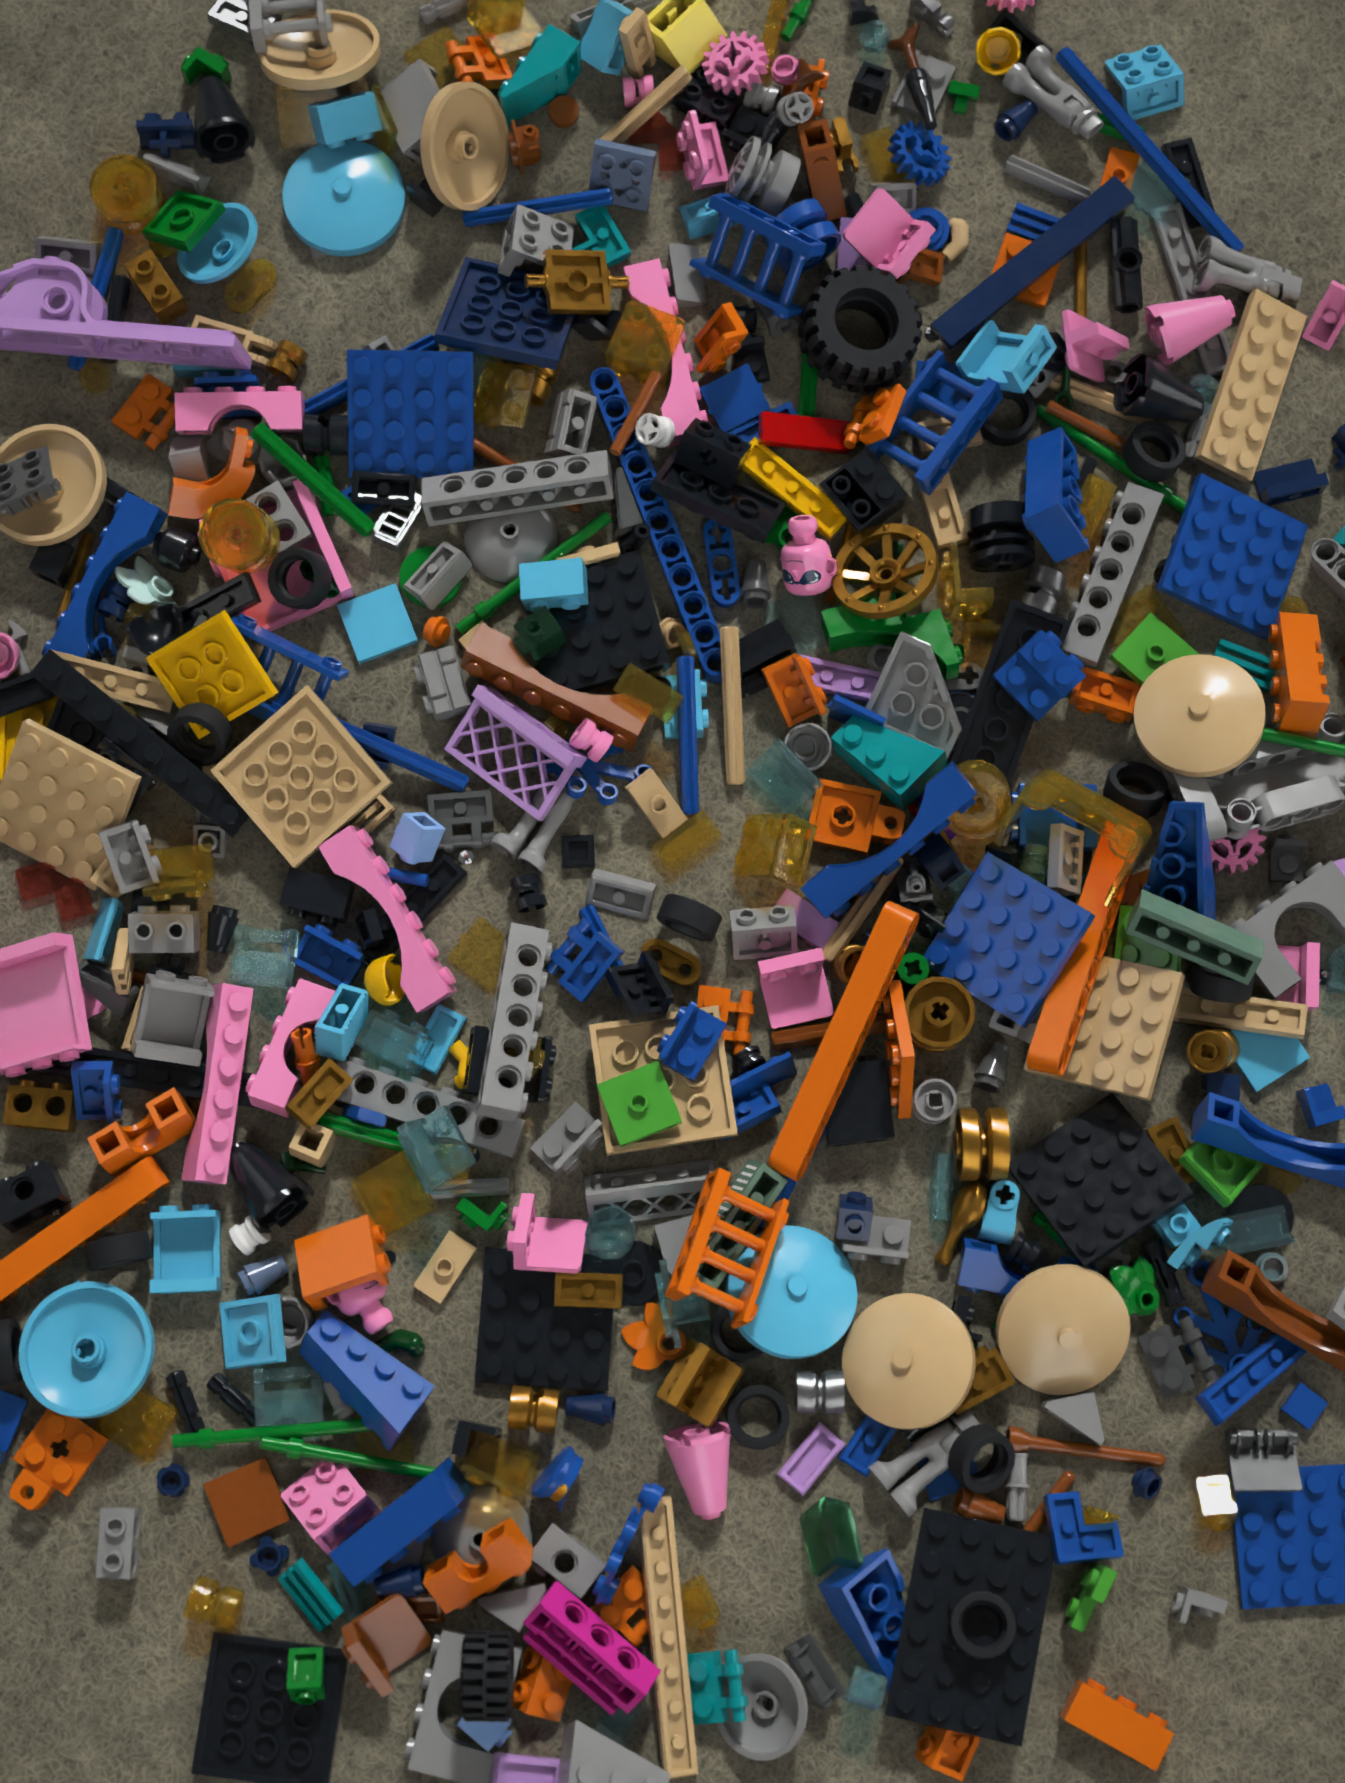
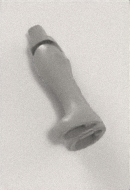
M1044 45L1036 47L1031 52L1026 66L1022 63H1017L1008 70L1003 80L1004 87L1012 93L1023 95L1032 100L1047 112L1059 126L1071 129V132L1075 135L1080 133L1086 139L1091 138L1103 127L1104 122L1097 117V110L1092 108L1088 100L1051 70L1052 54ZM1035 81H1037V82H1038L1039 84H1041L1043 87H1045L1046 89H1048V90H1049L1051 93H1053L1054 95H1051V94L1047 93V92H1046L1045 90H1043Z
M1207 235L1202 240L1197 252V262L1201 263L1194 276L1193 290L1206 292L1215 284H1226L1249 294L1251 291L1258 289L1275 299L1277 298L1279 301H1283L1285 298L1296 301L1299 298L1302 278L1291 275V270L1286 268L1283 271V268L1276 265L1274 261L1262 260L1233 250L1214 236ZM1224 265H1228V266H1232V267L1238 268V269L1242 270L1244 273H1242V272H1240V271H1237V270H1234V269L1229 268V267L1224 266Z
M575 769L572 776L583 778L579 771ZM551 773V779H548V782L557 781V776ZM577 785L572 786V788L580 790ZM564 787L544 818L538 833L522 852L521 850L527 838L538 822L536 818L526 811L519 823L509 834L497 833L490 843L507 857L511 854V859L514 861L518 857V862L522 866L541 874L546 867L545 851L555 832L568 815L575 799L568 796L566 787ZM542 788L535 793L531 800V805L538 810L544 802Z
M968 1409L957 1417L951 1415L949 1421H944L929 1430L914 1445L890 1462L876 1461L868 1468L888 1491L915 1464L926 1457L929 1458V1461L920 1470L889 1492V1495L908 1517H911L917 1510L916 1498L918 1494L936 1477L949 1469V1451L955 1439L964 1430L973 1425H980V1423Z

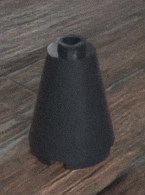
M206 76L199 80L195 86V149L201 158L203 156L208 157L212 163L224 164L243 158L245 156L244 151L250 146L252 149L255 145L256 136L254 129L224 80L217 76Z
M1137 354L1125 365L1122 371L1127 373L1123 383L1118 381L1115 387L1114 408L1116 411L1121 412L1125 416L1191 423L1202 415L1205 406L1202 394L1151 356Z
M238 1142L231 1147L229 1170L254 1225H256L255 1227L261 1233L272 1232L269 1227L275 1224L282 1228L306 1208L309 1202L305 1198L307 1194L312 1196L313 1191L305 1181L253 1142Z

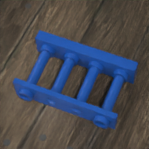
M729 193L711 195L708 207L717 211L720 219L708 256L691 259L689 265L699 270L700 276L710 280H718L772 309L771 313L779 318L788 319L790 316L802 315L804 308L791 301L805 260H809L811 257L823 256L827 244ZM736 221L743 225L744 233L732 269H729L718 262L731 222ZM756 234H761L767 237L766 241L769 244L755 283L742 275ZM785 246L792 250L793 259L781 294L778 295L768 290L767 286L780 248Z
M937 350L932 358L926 360L921 373L907 390L889 437L864 447H868L878 460L885 454L915 471L914 477L919 489L928 495L932 494L1003 399L999 383L988 377L982 386L976 387L947 371L949 367L943 352ZM941 381L970 397L971 400L964 410L957 411L928 394L937 382ZM920 405L952 422V426L945 435L939 436L910 419ZM902 429L934 447V450L927 459L921 461L892 444Z
M240 614L231 618L245 641L249 637L264 645L258 661L266 674L276 651L293 659L277 699H267L247 711L264 721H267L291 699L304 665L321 673L314 692L322 701L325 699L332 679L340 681L348 677L350 673L349 670L341 667L342 663L337 659L328 656L322 658L258 626L257 621L252 617Z

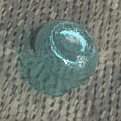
M613 1206L602 1207L592 1212L585 1231V1244L592 1255L604 1260H617L631 1250L635 1239V1222L627 1211Z

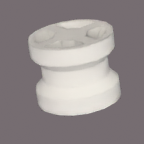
M647 413L637 421L635 430L636 437L640 443L665 448L673 441L675 426L670 418Z
M250 1214L245 1217L244 1223L234 1225L229 1229L234 1244L247 1256L255 1251L257 1245L266 1244L271 1239L270 1233H261L255 1227L256 1225H254Z

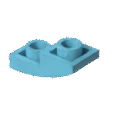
M1229 1217L1222 1218L1201 1227L1180 1244L1167 1263L1177 1270L1188 1268V1266L1193 1267L1203 1254V1251L1200 1249L1201 1247L1205 1250L1216 1249L1217 1246L1221 1248L1228 1241L1232 1233L1229 1228L1234 1221Z

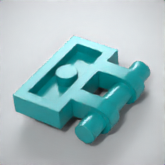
M737 1649L724 1651L725 1664H722L720 1650L687 1653L694 1725L729 1721L728 1708H731L733 1722L746 1721L745 1706H748L747 1695L743 1694L741 1674H744L743 1663L739 1662ZM724 1676H727L728 1680V1696H726Z

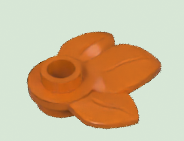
M646 1303L645 1321L631 1323L622 1328L621 1333L627 1344L637 1350L632 1365L642 1370H653L659 1367L664 1360L679 1358L685 1351L686 1338L681 1330L674 1327L673 1316L666 1308L655 1303ZM667 1337H672L676 1341V1346L672 1350H667L663 1346V1341Z

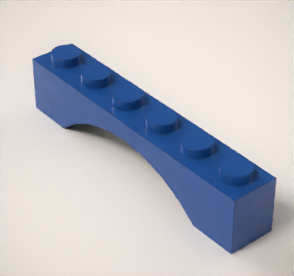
M128 492L116 502L113 509L114 517L110 525L102 530L99 537L100 545L95 555L92 554L85 564L86 573L81 583L79 582L74 586L70 596L72 601L67 611H63L60 614L56 623L58 629L53 639H49L44 645L42 656L51 649L95 661L97 657V651L93 644L95 608L103 588L115 571L116 566H120L139 549L154 543L155 537L160 532L168 516L165 511Z
M951 761L927 781L923 800L916 817L908 829L892 845L880 853L861 861L846 864H828L808 880L801 890L825 919L832 913L835 917H838L851 906L848 902L850 898L856 893L862 897L876 885L872 881L881 873L887 876L900 865L897 859L906 852L911 856L926 844L923 841L926 835L931 831L937 835L951 823L947 819L957 810L960 814L968 810L976 802L973 797L977 794V790Z
M1211 1092L1208 1093L1193 1112L1192 1140L1345 1189V1143H1326L1288 1135L1259 1121L1247 1111L1241 1102Z

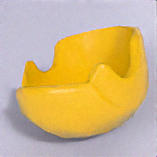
M996 27L988 29L979 37L976 43L975 60L982 71L992 76L1005 75L1020 59V41L1014 32L1006 28ZM991 63L1000 64V65H999V67H992V66H991Z
M395 954L386 955L371 961L364 973V986L369 996L382 1006L397 1004L405 994L400 986L402 965L391 961L395 958Z

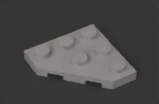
M901 631L866 709L885 717L884 727L944 750L946 752V759H948L962 728L931 644Z

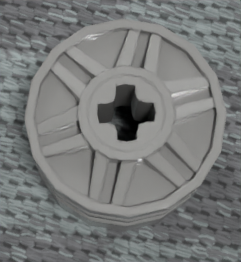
M751 136L739 151L731 166L725 193L735 197L739 194L738 198L746 203L755 194L753 206L776 217L795 184L801 159L784 150H780L770 160L772 145L765 143L760 148L761 139Z

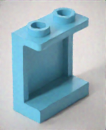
M986 320L956 361V366L964 380L976 387L982 386L989 377L999 383L1002 391L1024 394L1057 349V346L1045 325L1035 324L1028 335L1001 332L994 320Z
M212 1204L192 1205V1211H179V1206L174 1205L159 1206V1212H151L150 1220H153V1280H150V1293L172 1294L222 1291L221 1212L212 1210Z

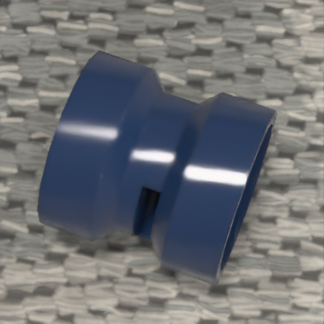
M109 580L105 587L106 595L104 599L99 600L95 610L108 618L113 614L117 617V622L124 623L128 616L127 609L135 601L127 595L128 588L119 582Z

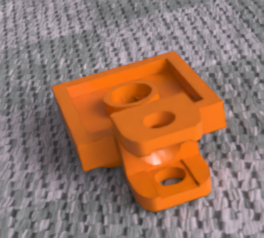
M819 778L805 842L868 855L871 841L892 845L902 835L905 813L894 807L880 805L881 791ZM842 809H847L848 815L852 816V820L846 821L845 824H839L838 819L834 818V814L840 813ZM891 823L895 828L888 829L885 825Z
M47 1409L12 1458L25 1468H23L12 1484L9 1492L10 1498L27 1510H39L48 1502L55 1490L70 1497L109 1439L79 1418L64 1416ZM63 1440H66L68 1442L66 1445V1449L69 1451L68 1455H60L56 1458L53 1455L55 1452L53 1448L54 1443H61ZM32 1486L34 1489V1495L31 1498H29L27 1495V1490L29 1487Z

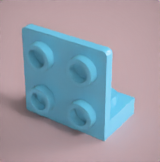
M1161 45L1147 46L1143 50L1129 54H1119L1115 58L1105 61L1107 71L1122 89L1123 109L1133 120L1184 106V73Z

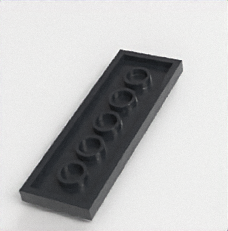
M1011 599L964 720L962 731L948 762L949 764L953 761L977 792L1001 801L1006 796L1034 719L1002 688L992 675L1039 630H1043L1045 633L1049 630L1052 631L1064 643L1072 622L1015 599Z

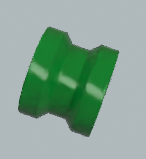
M905 954L895 976L897 980H901L903 986L913 988L920 981L927 978L929 964L921 954Z

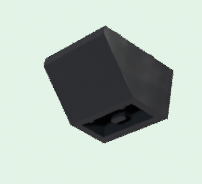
M868 447L818 485L858 533L880 525L904 506L907 497L905 490Z

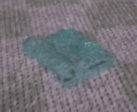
M236 925L234 929L235 946L228 980L241 984L291 988L300 942L299 931L287 928L284 931L252 929L249 925ZM251 941L283 944L282 953L249 950Z
M253 1366L255 1427L323 1422L322 1380L320 1375L311 1366L264 1369L263 1366ZM311 1379L312 1388L264 1392V1382Z

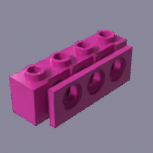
M557 1580L545 1592L522 1622L529 1628L523 1639L611 1716L618 1707L628 1714L646 1696L661 1672L659 1668Z

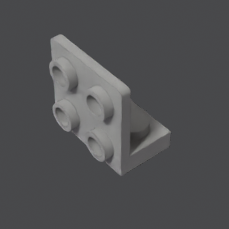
M517 204L504 227L498 273L509 277L515 266L520 267L524 259L543 266L542 254L545 249L571 250L574 226Z
M575 1101L530 1149L557 1176L562 1172L568 1175L581 1162L578 1157L585 1148L592 1151L604 1138L602 1136L603 1123L599 1119L595 1120Z

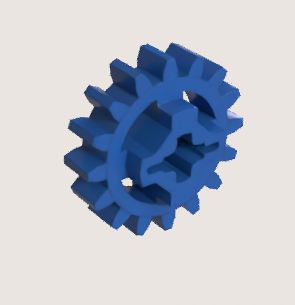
M909 121L906 126L901 124L888 140L891 145L887 148V151L894 154L890 161L898 164L896 171L898 173L902 171L906 173L905 179L907 181L914 178L918 186L923 181L927 187L933 182L937 184L950 169L948 163L951 161V157L945 154L949 147L940 143L942 136L936 137L933 134V130H925L922 122H919L916 127L912 121Z

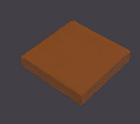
M267 1457L203 1484L228 1548L292 1520L286 1503L281 1498L280 1488Z

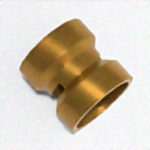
M281 340L276 348V356L269 360L266 369L277 378L283 372L287 375L284 381L293 383L298 375L297 368L304 364L308 355L298 345L287 340Z

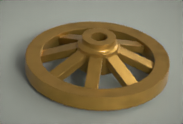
M898 523L873 526L855 535L839 551L835 558L837 570L832 578V586L840 603L857 616L868 619L895 617L916 607L931 592L939 572L938 556L931 540L917 528ZM892 539L909 541L898 559H893ZM882 540L883 558L876 561L864 548ZM920 548L925 554V561L905 568ZM857 556L870 571L869 573L850 571L847 568L851 560ZM923 574L915 587L903 582ZM845 581L870 585L850 594L846 590ZM898 591L904 594V596L890 601L892 592ZM880 592L878 604L863 602V600Z

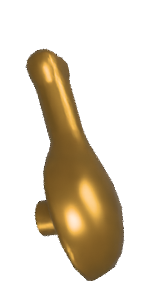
M969 1182L958 1191L953 1199L951 1226L941 1249L935 1255V1261L945 1267L951 1265L953 1253L961 1235L975 1226L984 1215L988 1194L987 1189L981 1182Z

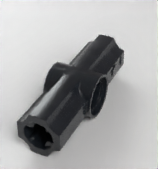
M1120 216L1117 219L1111 220L1109 224L1112 256L1110 272L1113 277L1115 311L1133 313L1143 308L1141 282L1143 257L1139 251L1137 219H1133L1131 216ZM1120 262H1128L1132 268H1125Z

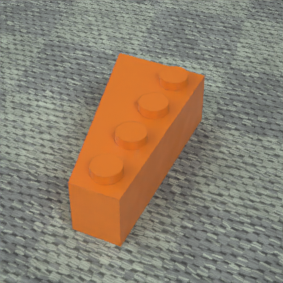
M1279 612L1275 624H1270L1268 636V642L1273 643V650H1271L1269 657V669H1274V677H1272L1270 683V695L1275 696V703H1273L1271 710V722L1276 723V730L1316 738L1330 705L1329 695H1324V688L1327 687L1326 675H1322L1324 657L1322 653H1319L1321 636L1318 615Z

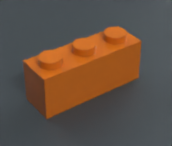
M1091 1678L1088 1679L1087 1683L1077 1679L1060 1717L1143 1765L1157 1771L1174 1736V1733L1166 1728L1168 1721L1152 1712H1149L1147 1717L1135 1711L1138 1706L1136 1703L1120 1694L1117 1700L1105 1694L1107 1687Z

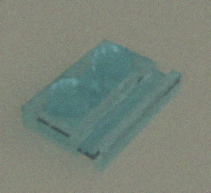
M781 739L775 740L773 745L746 771L752 780L788 818L792 817L823 786L818 778Z

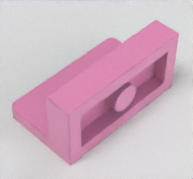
M1306 942L1302 946L1277 945L1281 953L1301 977V980L1275 1000L1307 1004V1011L1317 1009L1319 1007L1320 943Z

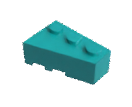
M854 715L831 736L834 752L903 811L925 790L927 781L947 766L946 752L944 750Z

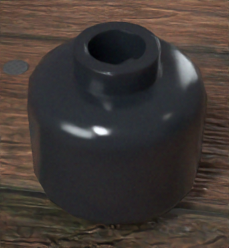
M174 527L167 528L164 532H159L155 537L152 547V555L156 556L159 566L180 573L187 572L192 565L197 566L202 554V548L198 547V541L194 534Z

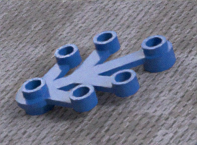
M611 743L606 753L598 762L595 763L587 758L581 768H576L583 778L571 775L565 785L566 793L574 799L583 797L587 781L597 793L600 803L612 805L616 802L618 789L611 783H605L598 774L629 780V783H631L640 776L639 774H642L649 768H653L647 764H640L635 768L601 761L612 754H620L625 750ZM536 748L533 754L534 762L538 761ZM544 754L545 760H546V759H550L549 757H547V756ZM555 762L546 764L547 773H554L559 778L564 769ZM573 785H577V786H579L581 789H580V790H576V789L572 788V786H573ZM604 792H609V793H611L613 796H610V797H609V796L604 795L603 793H604Z
M1203 1259L1198 1260L1193 1267L1188 1266L1186 1270L1189 1282L1198 1286L1199 1290L1204 1278L1202 1280L1197 1279L1194 1276V1270L1197 1267H1201L1204 1269L1206 1276L1210 1265L1209 1261ZM1200 1290L1213 1322L1193 1314L1188 1307L1184 1306L1178 1307V1309L1176 1308L1173 1311L1172 1320L1177 1326H1180L1177 1314L1179 1311L1184 1310L1191 1317L1195 1328L1199 1327L1201 1332L1221 1340L1226 1353L1206 1346V1343L1201 1339L1207 1355H1211L1215 1364L1222 1366L1224 1373H1226L1234 1366L1236 1361L1242 1360L1255 1349L1260 1334L1265 1331L1266 1327L1262 1325L1260 1329H1254L1251 1326L1252 1319L1247 1317L1246 1327L1248 1331L1239 1347L1234 1335L1242 1313L1230 1307L1226 1316L1220 1301ZM1186 1343V1353L1194 1358L1188 1343Z
M645 1482L637 1498V1502L641 1503L642 1506L638 1514L637 1507L633 1506L620 1537H618L605 1565L604 1571L609 1574L607 1577L600 1575L592 1594L598 1596L595 1601L596 1604L600 1605L602 1602L609 1606L621 1581L615 1578L614 1575L645 1510L654 1513L665 1490L664 1487L654 1482L652 1485Z

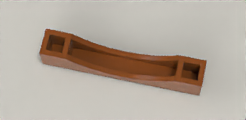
M483 623L480 624L465 649L460 667L470 675L480 677L496 685L502 691H509L523 698L527 703L539 706L553 713L559 719L570 721L579 726L583 720L588 718L596 724V729L600 732L606 731L614 737L612 741L614 746L624 748L632 752L641 736L653 709L652 706L625 693L614 695L588 694L574 691L551 681L527 663L509 636Z
M1227 1250L1210 1263L1200 1290L1345 1373V1331L1332 1321L1304 1309L1287 1298L1266 1279L1257 1265L1230 1250Z

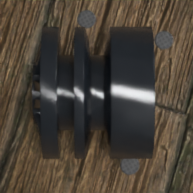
M1013 500L988 502L977 505L965 513L967 536L973 540L968 545L969 554H971L969 557L971 569L983 573L1007 572L1023 569L1036 561L1035 549L1032 548L1034 546V537L1028 534L1030 531L1027 530L1022 519V514L1025 513L1024 502Z

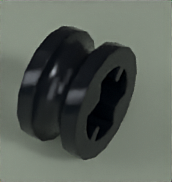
M758 1046L747 1047L734 1056L733 1062L736 1066H740L738 1069L740 1074L766 1063L765 1058L760 1056L761 1051Z

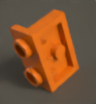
M927 1725L924 1734L918 1741L914 1757L936 1771L963 1781L981 1737Z

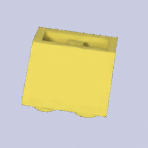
M663 0L647 15L655 46L654 54L674 69H677L679 66L685 67L690 74L705 62L704 52H712L709 45L711 42L719 44V36L721 35L728 39V34L704 0Z

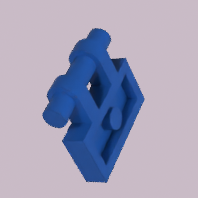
M585 917L581 919L577 926L573 925L567 932V939L560 948H555L552 951L551 959L544 967L552 975H555L561 967L565 973L558 982L580 1002L588 1000L605 978L608 967H613L625 953L602 932H596L590 939L587 933L592 928L593 923ZM579 945L583 950L572 961L569 956Z

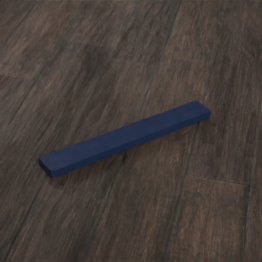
M1116 175L1113 176L933 321L930 329L951 350L1132 204L1135 196Z

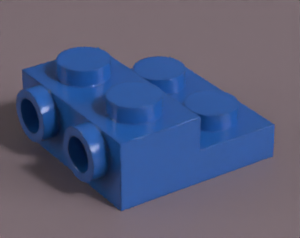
M1043 630L1037 631L992 675L1035 722H1038L1060 699H1063L1086 677L1081 671L1085 667L1082 661L1072 653L1067 656L1059 648L1063 644L1062 641L1050 630L1047 633Z

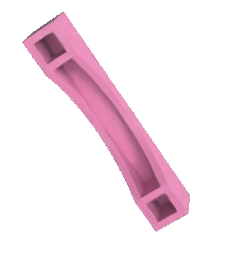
M654 259L624 266L623 271L624 276H629L628 281H630L627 293L631 307L644 315L656 330L659 331V335L663 339L670 357L672 379L667 397L661 407V416L670 418L675 426V436L671 444L668 445L669 448L680 445L684 431L695 418L708 421L706 411L699 410L697 400H701L698 382H692L690 372L694 371L690 353L685 354L682 344L686 343V336L683 325H677L675 315H679L675 296L669 297L667 288L671 287V280L668 269H662L660 259Z
M349 825L320 844L318 848L334 874L347 878L363 887L380 903L388 914L397 933L401 949L402 972L400 986L416 1013L426 1012L457 992L453 985L456 983L455 977L448 967L441 965L437 958L439 951L431 939L426 940L420 930L423 927L420 918L414 911H409L404 903L406 900L405 893L397 883L393 884L387 875L390 869L381 856L377 857L371 847L373 840L364 828L360 829L358 826Z
M226 983L212 985L215 989L214 997L210 998L205 1021L207 1034L205 1081L197 1119L186 1146L182 1181L212 1185L227 1183L254 988Z

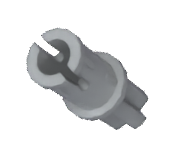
M1015 1453L1014 1467L1007 1479V1484H1003V1487L1007 1488L1006 1518L1009 1521L1023 1522L1027 1518V1488H1030V1485L1027 1484L1028 1454Z

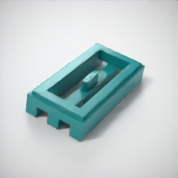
M1220 639L1213 656L1225 658L1245 670L1266 677L1265 681L1255 677L1252 678L1260 690L1268 692L1271 679L1274 677V669L1262 668L1224 653L1222 650L1224 649L1269 667V657Z
M303 1558L295 1562L278 1578V1581L318 1632H321L344 1612L343 1608Z

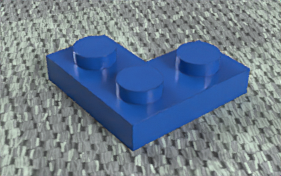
M1079 1491L1046 1494L1043 1497L1055 1565L1113 1560L1124 1556L1117 1522L1085 1525Z

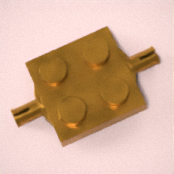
M545 249L542 254L543 274H525L524 276L525 287H543L547 299L548 314L608 315L611 311V289H629L630 281H628L629 276H611L606 264L605 251Z

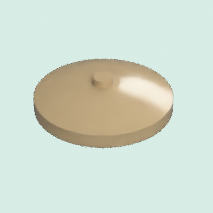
M317 10L300 13L282 21L318 18ZM326 10V13H331L333 32L328 33L329 46H322L319 30L273 35L272 39H267L268 53L258 54L260 66L263 73L271 81L291 89L313 91L343 86L364 76L379 60L381 44L378 30L372 22L358 14L343 10Z
M454 82L445 86L432 99L423 120L420 151L426 180L434 195L444 205L455 210L473 211L490 203L499 192L508 168L510 145L507 133H509L507 121L496 97L481 84L475 82Z
M59 424L32 426L14 434L0 446V464L16 460L30 450L39 449L47 445L53 478H57L62 486V490L58 491V495L45 501L39 495L41 500L39 504H36L31 495H28L32 502V507L28 508L26 506L25 510L13 516L10 514L4 516L0 510V531L14 541L31 546H47L65 541L79 533L91 522L103 502L107 485L104 461L97 448L87 437L68 426Z
M1202 654L1176 658L1156 669L1141 686L1134 705L1136 736L1145 753L1162 768L1187 777L1216 776L1239 766L1256 749L1265 726L1264 698L1252 676L1232 661L1218 656Z
M1073 1264L1051 1265L1025 1276L1009 1291L1003 1300L996 1321L997 1346L1010 1372L1029 1388L1052 1395H1068L1082 1392L1106 1379L1122 1360L1130 1337L1128 1310L1116 1288L1098 1272Z
M902 1293L887 1296L876 1301L857 1317L849 1329L844 1342L842 1371L844 1372V1381L851 1397L869 1417L893 1428L903 1430L923 1429L945 1420L962 1404L974 1379L975 1350L965 1324L948 1306L925 1295Z

